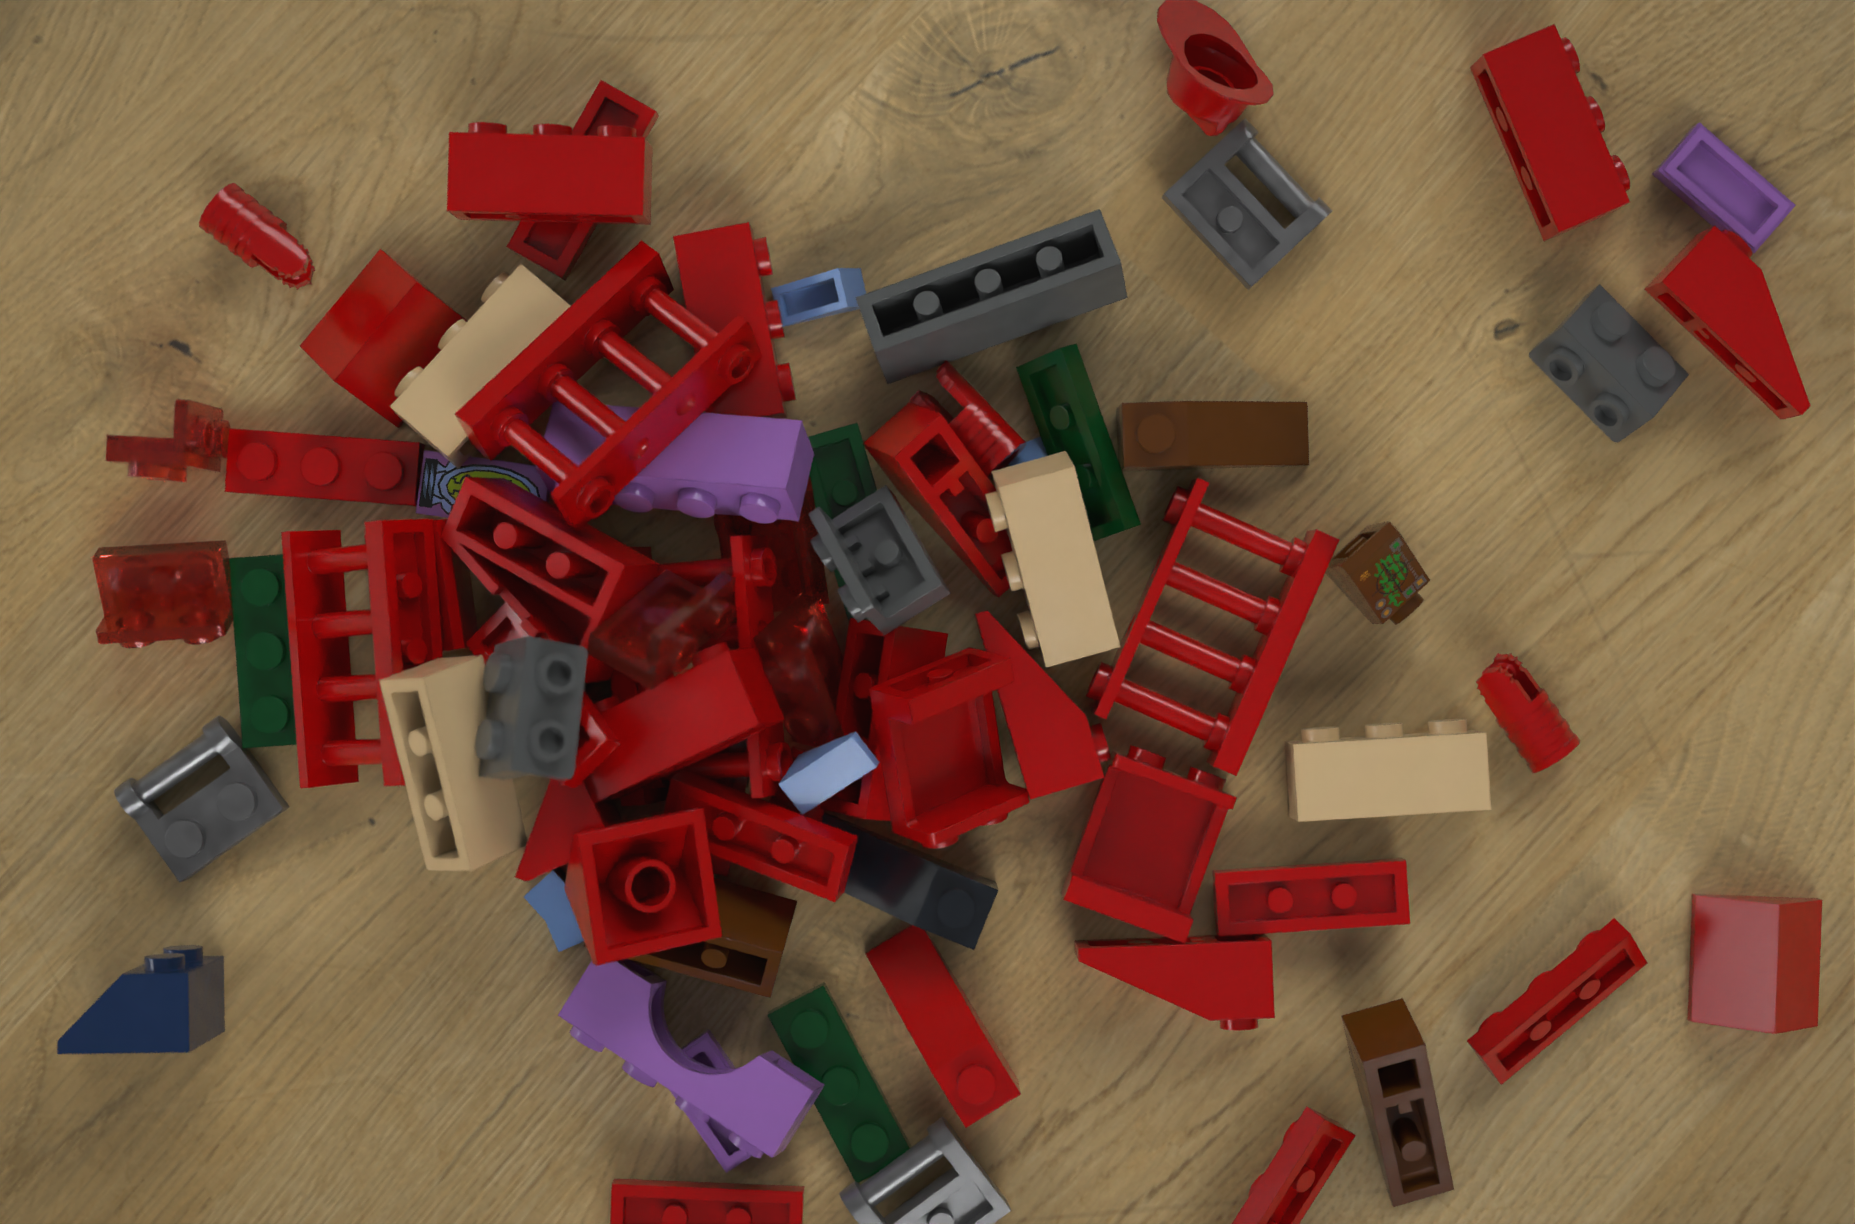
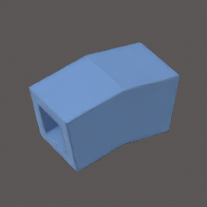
M560 867L552 870L524 896L528 903L546 921L558 952L584 942L564 890L566 874Z

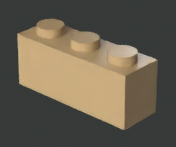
M520 264L510 275L507 272L498 275L485 289L481 297V301L484 304L467 322L464 319L455 322L440 339L438 348L441 351L425 369L418 366L411 370L401 380L395 390L397 399L390 406L393 411L458 469L476 449L456 418L455 413L570 307L565 300L523 264Z
M1063 451L991 471L996 491L985 494L995 532L1007 529L1012 551L1001 554L1011 592L1023 589L1028 611L1017 613L1026 649L1038 648L1047 668L1119 648L1120 643L1075 466L1067 452Z
M482 655L437 658L379 680L427 871H473L526 846L528 842L513 779L500 780L479 776L481 758H478L476 755L475 740L478 728L486 718L489 692L485 690L483 684L485 664Z
M1467 719L1428 721L1427 733L1411 734L1403 733V723L1364 725L1365 736L1340 738L1339 727L1301 729V740L1284 741L1289 817L1297 822L1491 810L1487 733L1467 730Z

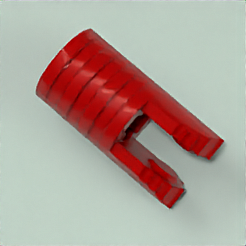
M235 183L228 184L212 198L199 220V227L202 230L213 235L216 241L227 246L230 252L241 257L242 261L253 268L259 265L275 279L282 280L283 285L287 284L289 288L295 287L297 290L307 284L311 285L312 275L315 271L314 266H312L313 261L310 255H308V249H304V245L298 244V240L286 231L287 223L279 217H275L273 212L260 205L254 197L246 194Z
M946 360L936 371V377L943 388L964 409L953 418L936 398L921 390H918L910 398L909 402L942 414L985 475L991 480L993 479L991 471L1007 467L1019 455L1027 442Z
M1498 653L1494 658V662L1489 667H1486L1482 672V676L1476 681L1478 684L1477 689L1480 690V695L1485 697L1484 701L1496 716L1495 721L1500 728H1503L1509 741L1515 745L1516 751L1521 758H1524L1530 771L1532 773L1540 772L1571 753L1580 744V739L1572 732L1566 719L1560 715L1559 709L1551 702L1545 689L1538 686L1527 668H1524L1522 662L1517 659L1518 657H1514L1512 653L1502 655Z

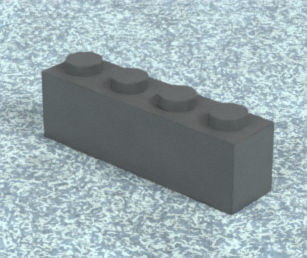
M1098 209L858 296L856 300L886 382L890 384L938 367L946 360L951 362L1128 297L1121 261L1101 210Z

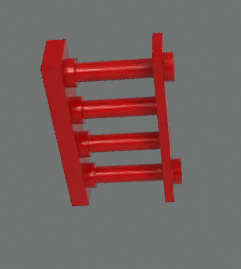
M642 240L455 413L456 418L474 448L487 459L492 461L507 446L512 445L559 485L550 494L567 525L576 533L592 518H596L606 512L613 503L615 496L732 384L742 381L750 373L754 363L762 356L749 321L742 315L738 314L727 326L717 333L671 298L669 294L674 288L660 254ZM646 316H654L699 351L673 377L623 339ZM600 359H608L653 395L626 421L576 382ZM559 401L606 439L579 466L529 426L554 402Z
M1196 478L1191 481L1188 490L1180 486L1176 487L1162 521L1172 525L1112 664L1109 665L1102 661L1099 663L1088 687L1086 697L1095 700L1091 713L1107 719L1113 703L1116 702L1203 740V748L1211 751L1206 763L1237 776L1340 539L1315 529L1307 531L1303 540L1294 537L1291 542L1201 503L1209 482ZM1190 526L1280 565L1279 572L1288 576L1278 599L1269 595L1266 600H1263L1176 562ZM1164 586L1172 587L1254 623L1253 630L1262 635L1253 656L1250 657L1243 654L1240 659L1151 621L1150 618ZM1139 643L1229 682L1228 689L1236 692V695L1227 715L1217 712L1215 717H1212L1125 679Z
M433 519L364 522L366 544L343 547L341 544V530L281 532L300 788L359 782L358 765L382 764L384 786H405L379 680L437 658H443ZM368 570L371 609L346 611L344 572ZM373 635L375 674L351 675L348 637ZM353 701H378L380 738L356 739Z
M767 536L730 537L731 557L660 564L611 674L612 697L619 696L620 701L623 702L638 695L636 683L661 672L660 660L664 654L701 651L713 645L727 642L729 648H755L782 711L772 586L775 584L777 577V564L773 551L768 548ZM630 547L652 559L651 547ZM734 583L737 622L661 628L657 623L655 596L658 590ZM783 721L746 738L747 751L715 753L683 769L708 779L750 777L751 799L765 798L784 793L778 784L793 764V757L789 745L784 742ZM677 772L622 797L621 806L646 805L666 800L671 778Z

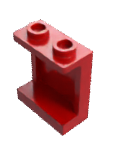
M968 647L869 688L893 833L917 841L925 848H943L953 845L959 840V835L978 826L994 825L1006 820L1009 812L1030 802L1026 788L1011 784L1005 778L992 691L1014 683L1011 658Z
M1130 745L1127 756L1114 751L1111 752V760L1108 761L1104 771L1105 778L1101 779L1060 893L1063 900L1185 944L1194 920L1190 916L1228 809L1233 810L1237 797L1223 791L1226 779L1191 766L1187 777L1180 776L1163 769L1166 757Z

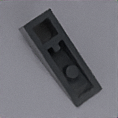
M824 812L822 823L858 836L844 893L918 928L972 950L975 949L998 893L997 882Z

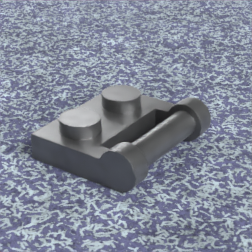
M1245 118L1163 194L1162 199L1249 290L1320 224L1332 210L1320 197L1314 201L1257 141L1255 136L1259 132ZM1235 155L1296 218L1286 229L1278 223L1225 166Z
M220 715L202 727L203 735L138 781L134 778L128 779L114 790V795L120 806L130 817L136 820L179 883L192 877L289 808L249 749L242 747V739L235 729ZM218 754L224 757L231 767L228 771L163 815L154 802L156 798Z
M941 1117L927 1128L928 1136L860 1185L854 1181L839 1192L844 1205L858 1224H994L1011 1211L1007 1199L968 1151L944 1117ZM943 1156L953 1166L886 1217H883L876 1209V1205Z

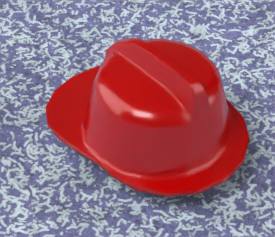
M1165 0L1158 8L1157 24L1165 42L1173 53L1166 79L1167 94L1173 103L1186 112L1206 135L1218 136L1230 123L1237 120L1249 105L1266 104L1273 97L1272 83L1257 66L1237 32L1217 12L1196 0Z

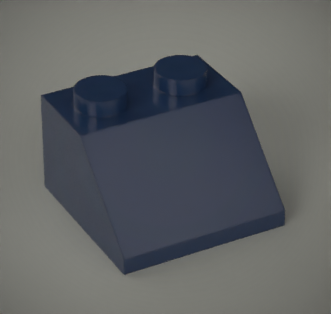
M199 945L163 948V954L145 956L143 965L123 973L57 1041V1054L184 1053L193 1051L225 1032L224 956H203V946Z

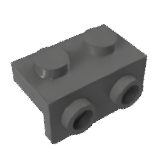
M1600 284L1589 292L1561 324L1529 353L1530 359L1596 426L1616 443L1654 418L1689 375Z
M887 485L834 519H831L820 507L808 514L819 533L811 539V543L830 572L838 568L846 583L838 589V593L857 622L867 617L886 635L951 594L899 501Z
M530 636L495 645L494 652L486 662L483 675L484 688L489 692L486 718L481 722L475 740L476 755L478 758H481L479 776L500 780L529 775L557 780H567L573 777L588 651L585 647Z

